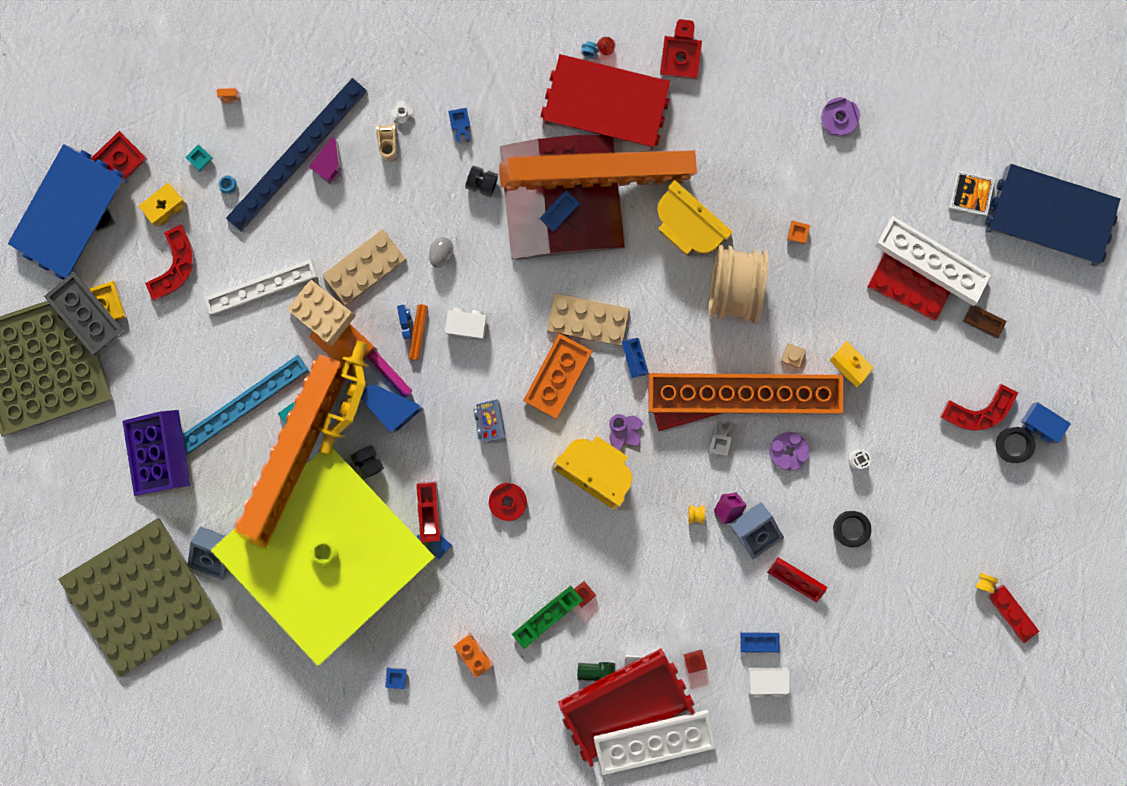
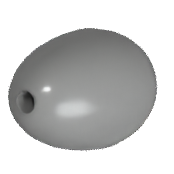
M439 237L433 241L429 251V261L433 267L439 268L448 262L453 253L451 240Z

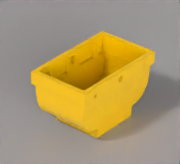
M674 180L668 187L669 190L658 203V216L662 222V225L658 228L659 231L687 256L692 250L702 255L714 252L718 245L729 239L733 231Z
M597 435L593 441L588 439L572 441L563 454H559L551 467L614 511L620 507L625 499V494L632 484V473L629 467L624 464L629 457Z

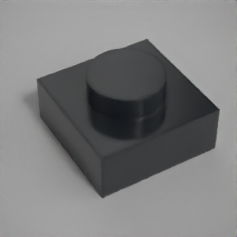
M109 208L105 211L96 227V231H102L116 224Z

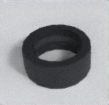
M1022 427L1006 428L998 435L995 444L1000 458L1009 463L1027 461L1034 454L1036 447L1035 438L1031 432ZM1011 434H1020L1026 440V450L1020 456H1011L1005 450V440Z
M857 511L841 513L835 519L833 525V533L837 541L851 548L860 547L865 544L872 532L868 517ZM848 518H857L863 525V534L857 540H848L841 533L842 523Z

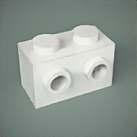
M453 308V311L448 310L445 334L484 340L487 316L483 315L482 311L472 310V313H466L462 308Z
M748 668V692L753 694V697L758 698L765 697V694H773V697H784V694H790L789 670L787 668Z

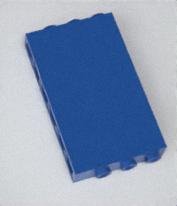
M65 144L62 145L8 242V245L22 252L24 258L39 262V267L47 271H54L55 276L62 280L71 274L121 183L127 184L129 181L123 178L125 174L116 169L113 171L108 169L107 163L99 159L97 161L91 159L92 155L82 149L79 152Z

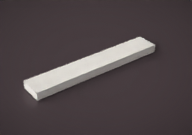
M310 259L203 299L209 316L212 317L317 279L318 275L313 261Z

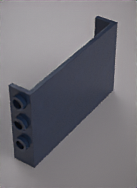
M1014 164L1005 167L1003 177L999 179L996 190H998L997 197H994L991 203L992 213L988 215L985 226H987L986 232L990 233L994 230L1091 261L1092 266H1097L1104 262L1107 255L1105 251L1106 246L1112 239V226H1115L1118 219L1116 213L1121 198Z

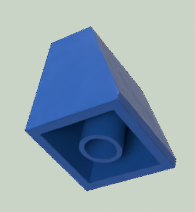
M375 384L373 386L368 385L363 390V395L361 396L363 402L384 426L394 434L424 409L421 405Z

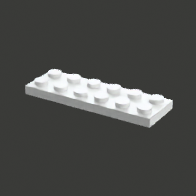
M894 216L889 219L875 245L878 249L973 306L978 303L991 276Z
M707 710L696 712L692 715L687 714L594 736L602 775L716 749Z

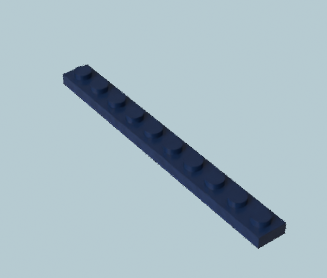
M351 78L226 219L242 232L367 93V90L354 78Z

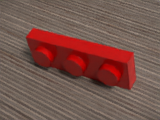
M779 557L776 558L767 571L768 574L816 603L828 588Z
M1000 585L995 589L994 594L990 593L987 595L1023 643H1026L1040 632L1004 585Z

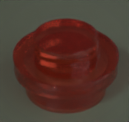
M610 37L600 38L597 42L598 50L605 56L611 55L615 49L614 40Z

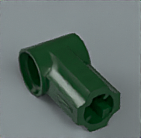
M578 663L577 680L598 681L614 673L616 663Z

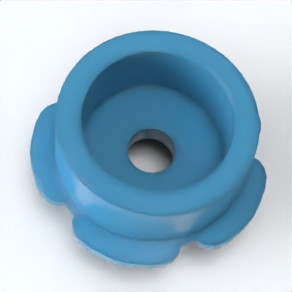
M588 41L582 44L581 53L586 57L595 58L596 54L599 53L597 44Z
M229 175L222 177L218 183L220 191L224 194L235 192V187H237L236 179Z

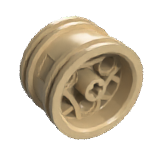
M718 245L710 283L708 318H713L714 315H717L718 319L722 320L724 316L742 318L744 323H748L749 319H751L753 324H758L763 308L768 275L767 251L763 250L761 254H758V250L753 249L749 253L734 251L732 246H728L726 250L723 249V245Z

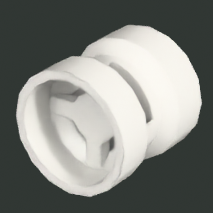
M865 450L853 451L849 456V464L855 469H865L871 463V456Z

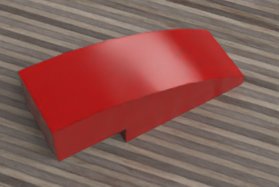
M437 481L417 483L421 542L440 541Z

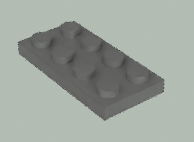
M75 272L71 273L44 296L94 356L124 332L123 328Z

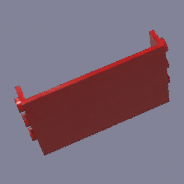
M559 54L556 69L552 70L550 75L551 89L547 88L545 99L548 100L546 107L543 106L540 118H543V124L547 125V122L629 141L649 146L651 151H653L654 145H659L661 135L657 133L659 127L663 128L665 117L662 116L663 109L667 110L670 99L666 97L670 81Z
M662 648L558 701L559 708L564 716L562 721L567 730L571 729L573 733L571 738L575 746H580L581 751L579 753L584 762L588 761L590 767L594 766L592 759L598 756L594 736L670 719L689 709L691 715L695 713L692 708L695 704L690 694L686 696L683 691L687 688L682 678L678 680L675 675L679 672L674 662L669 663Z

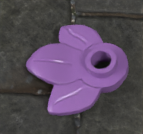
M616 414L612 416L609 421V426L612 430L609 439L612 446L620 450L624 442L629 445H639L640 436L637 429L642 427L643 422L633 415L625 417L624 415ZM617 420L622 422V426L619 428L615 426Z

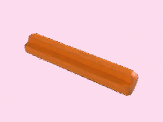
M423 304L417 305L409 359L418 361L420 357L428 306Z

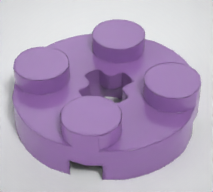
M844 97L830 100L821 112L822 125L832 136L850 134L856 128L860 119L857 105ZM838 112H840L841 115H845L843 121L836 119Z
M785 432L776 436L769 451L773 463L785 470L800 468L809 456L806 440L798 433ZM788 445L790 448H794L791 457L789 454L785 455L784 453Z

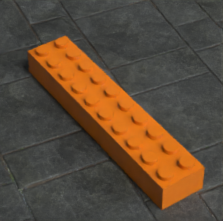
M695 150L507 157L499 164L500 187L507 188V191L518 190L519 187H526V190L538 189L537 186H545V189H554L559 185H563V188H574L575 185H582L583 188L593 187V184L608 187L612 186V183H619V186H628L632 182H637V185H647L648 182H655L656 185L666 184V181L674 180L680 184L697 174Z
M320 354L317 360L313 361L312 371L303 382V390L301 394L296 396L295 406L287 415V423L278 434L279 440L276 446L271 448L270 458L267 464L265 463L262 467L259 481H256L253 486V494L245 502L243 515L236 521L235 532L244 541L266 549L321 433L318 428H322L327 412L330 413L346 380L345 377L340 376L343 368L341 362Z
M649 373L648 413L843 414V375Z

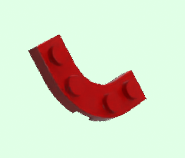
M183 225L164 232L172 250L173 261L167 272L145 283L153 301L177 291L185 284L192 272L194 252Z
M999 384L991 402L980 411L966 409L948 400L940 418L965 430H984L997 425L1006 417L1018 392L1003 384Z

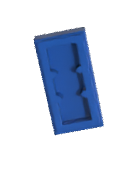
M566 190L539 219L554 232L580 203Z
M639 337L622 341L631 377L636 378L648 375L649 372Z
M740 632V652L780 653V633Z

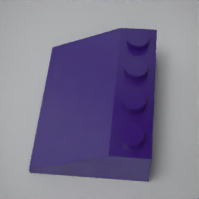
M179 410L159 411L122 421L134 496L191 486Z

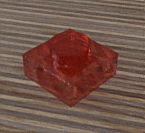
M582 581L574 588L583 599L579 603L581 608L597 596L585 581Z
M702 649L683 654L688 674L707 669Z

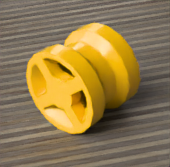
M689 505L688 524L697 522L700 525H704L705 506L694 507Z
M980 573V580L976 583L975 587L994 594V586L998 583L999 579Z

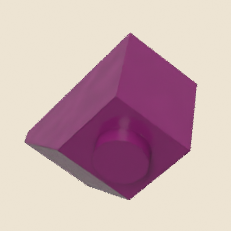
M334 137L329 140L309 166L313 172L329 184L332 181L335 182L341 174L339 144Z

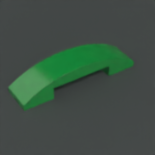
M570 585L511 635L525 649L560 618L581 603L583 599Z

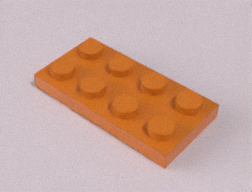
M559 333L523 401L557 419L593 351Z

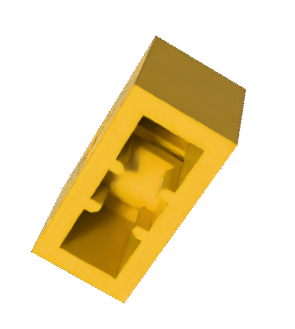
M168 182L138 207L150 222L158 227L159 225L166 224L169 221V217L174 213L178 214L187 203L174 186Z

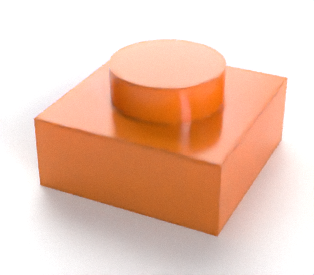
M236 88L217 89V97L223 103L230 104L234 103L235 100H240V93Z
M791 221L786 240L806 244L810 225Z

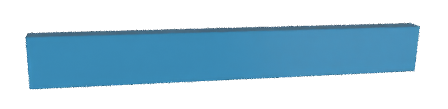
M299 355L295 356L185 432L183 439L186 456L309 372L310 370Z

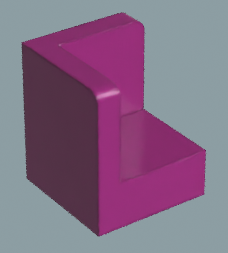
M737 492L722 494L714 509V513L723 524H729L743 514L747 505Z

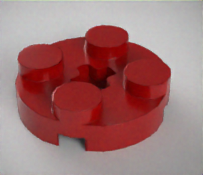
M502 483L496 486L489 497L490 511L495 517L504 521L518 519L524 513L527 506L525 492L521 487L513 483ZM507 496L509 499H513L511 507L503 505L504 497Z

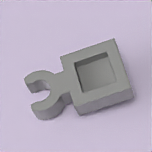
M719 421L717 424L719 433L712 434L708 452L727 457L732 440L731 437H727V433L732 430V424L729 423L728 428L723 430L721 428L722 421Z

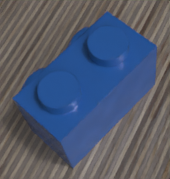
M1039 402L1032 403L1020 422L1025 425V429L1033 434L1036 432L1041 436L1040 439L1048 444L1059 443L1071 425L1070 422Z

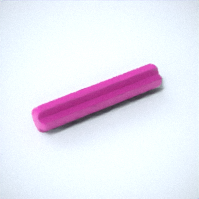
M377 351L371 352L368 359L404 398L409 396L412 389Z

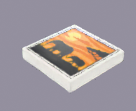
M957 171L948 209L986 217L995 179Z

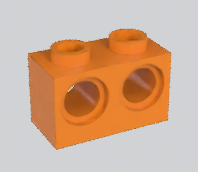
M471 633L453 646L476 678L492 667V661Z

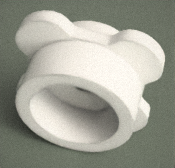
M399 101L396 108L391 110V115L396 117L400 123H405L410 115L413 114V109L406 106L404 101Z

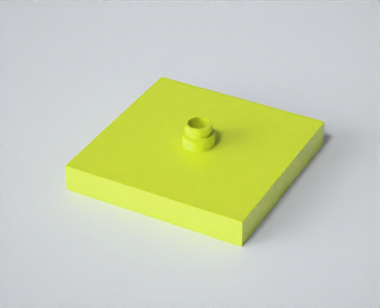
M333 447L331 455L319 452L305 465L266 549L244 541L235 532L236 528L211 549L215 556L317 666L321 665L434 559L432 553Z

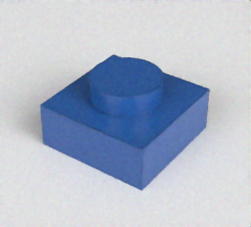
M387 667L385 688L405 689L407 669Z

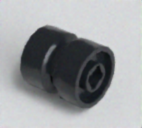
M473 165L467 177L465 189L473 192L479 190L480 194L491 197L499 174L489 170L484 172L483 168ZM483 177L481 185L478 184L479 178Z
M373 445L350 455L354 465L359 467L357 471L362 480L384 470L380 459L375 458L377 453Z

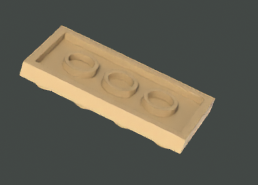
M382 229L325 272L323 277L347 306L406 261V258Z
M312 280L307 283L287 308L288 311L331 346L356 317L355 314Z
M554 293L547 331L622 346L629 308Z

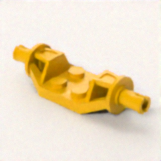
M356 340L352 356H349V358L343 356L345 362L340 376L353 381L346 388L345 394H348L346 401L341 403L339 409L341 416L327 412L322 428H318L319 431L325 434L319 449L320 452L331 455L335 439H338V437L344 439V435L340 433L353 422L365 387L362 366L369 367L368 364L362 361L368 346L364 342ZM350 364H352L353 377L346 375ZM331 418L338 419L329 429L328 426Z

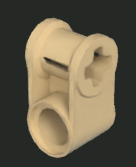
M396 123L390 126L376 125L379 153L383 160L391 162L396 159L398 154ZM388 147L393 149L390 154L383 153Z

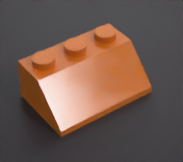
M351 324L348 325L332 346L313 331L309 336L328 356L341 362L342 366L345 362L343 356L347 358L352 356L356 340L368 344L362 360L364 362L369 354L377 349ZM352 364L349 365L347 371L350 376L353 374Z

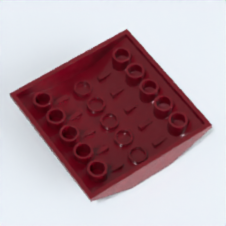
M570 135L539 138L500 146L501 162L507 157L615 153L613 138L604 135ZM612 183V186L608 187L593 184V187L583 188L582 185H575L574 188H563V185H559L554 189H545V186H537L538 189L526 190V187H519L518 190L507 191V188H504L512 260L625 248L618 183ZM567 190L580 205L553 232L539 218Z

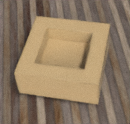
M787 343L781 362L799 368L806 350Z

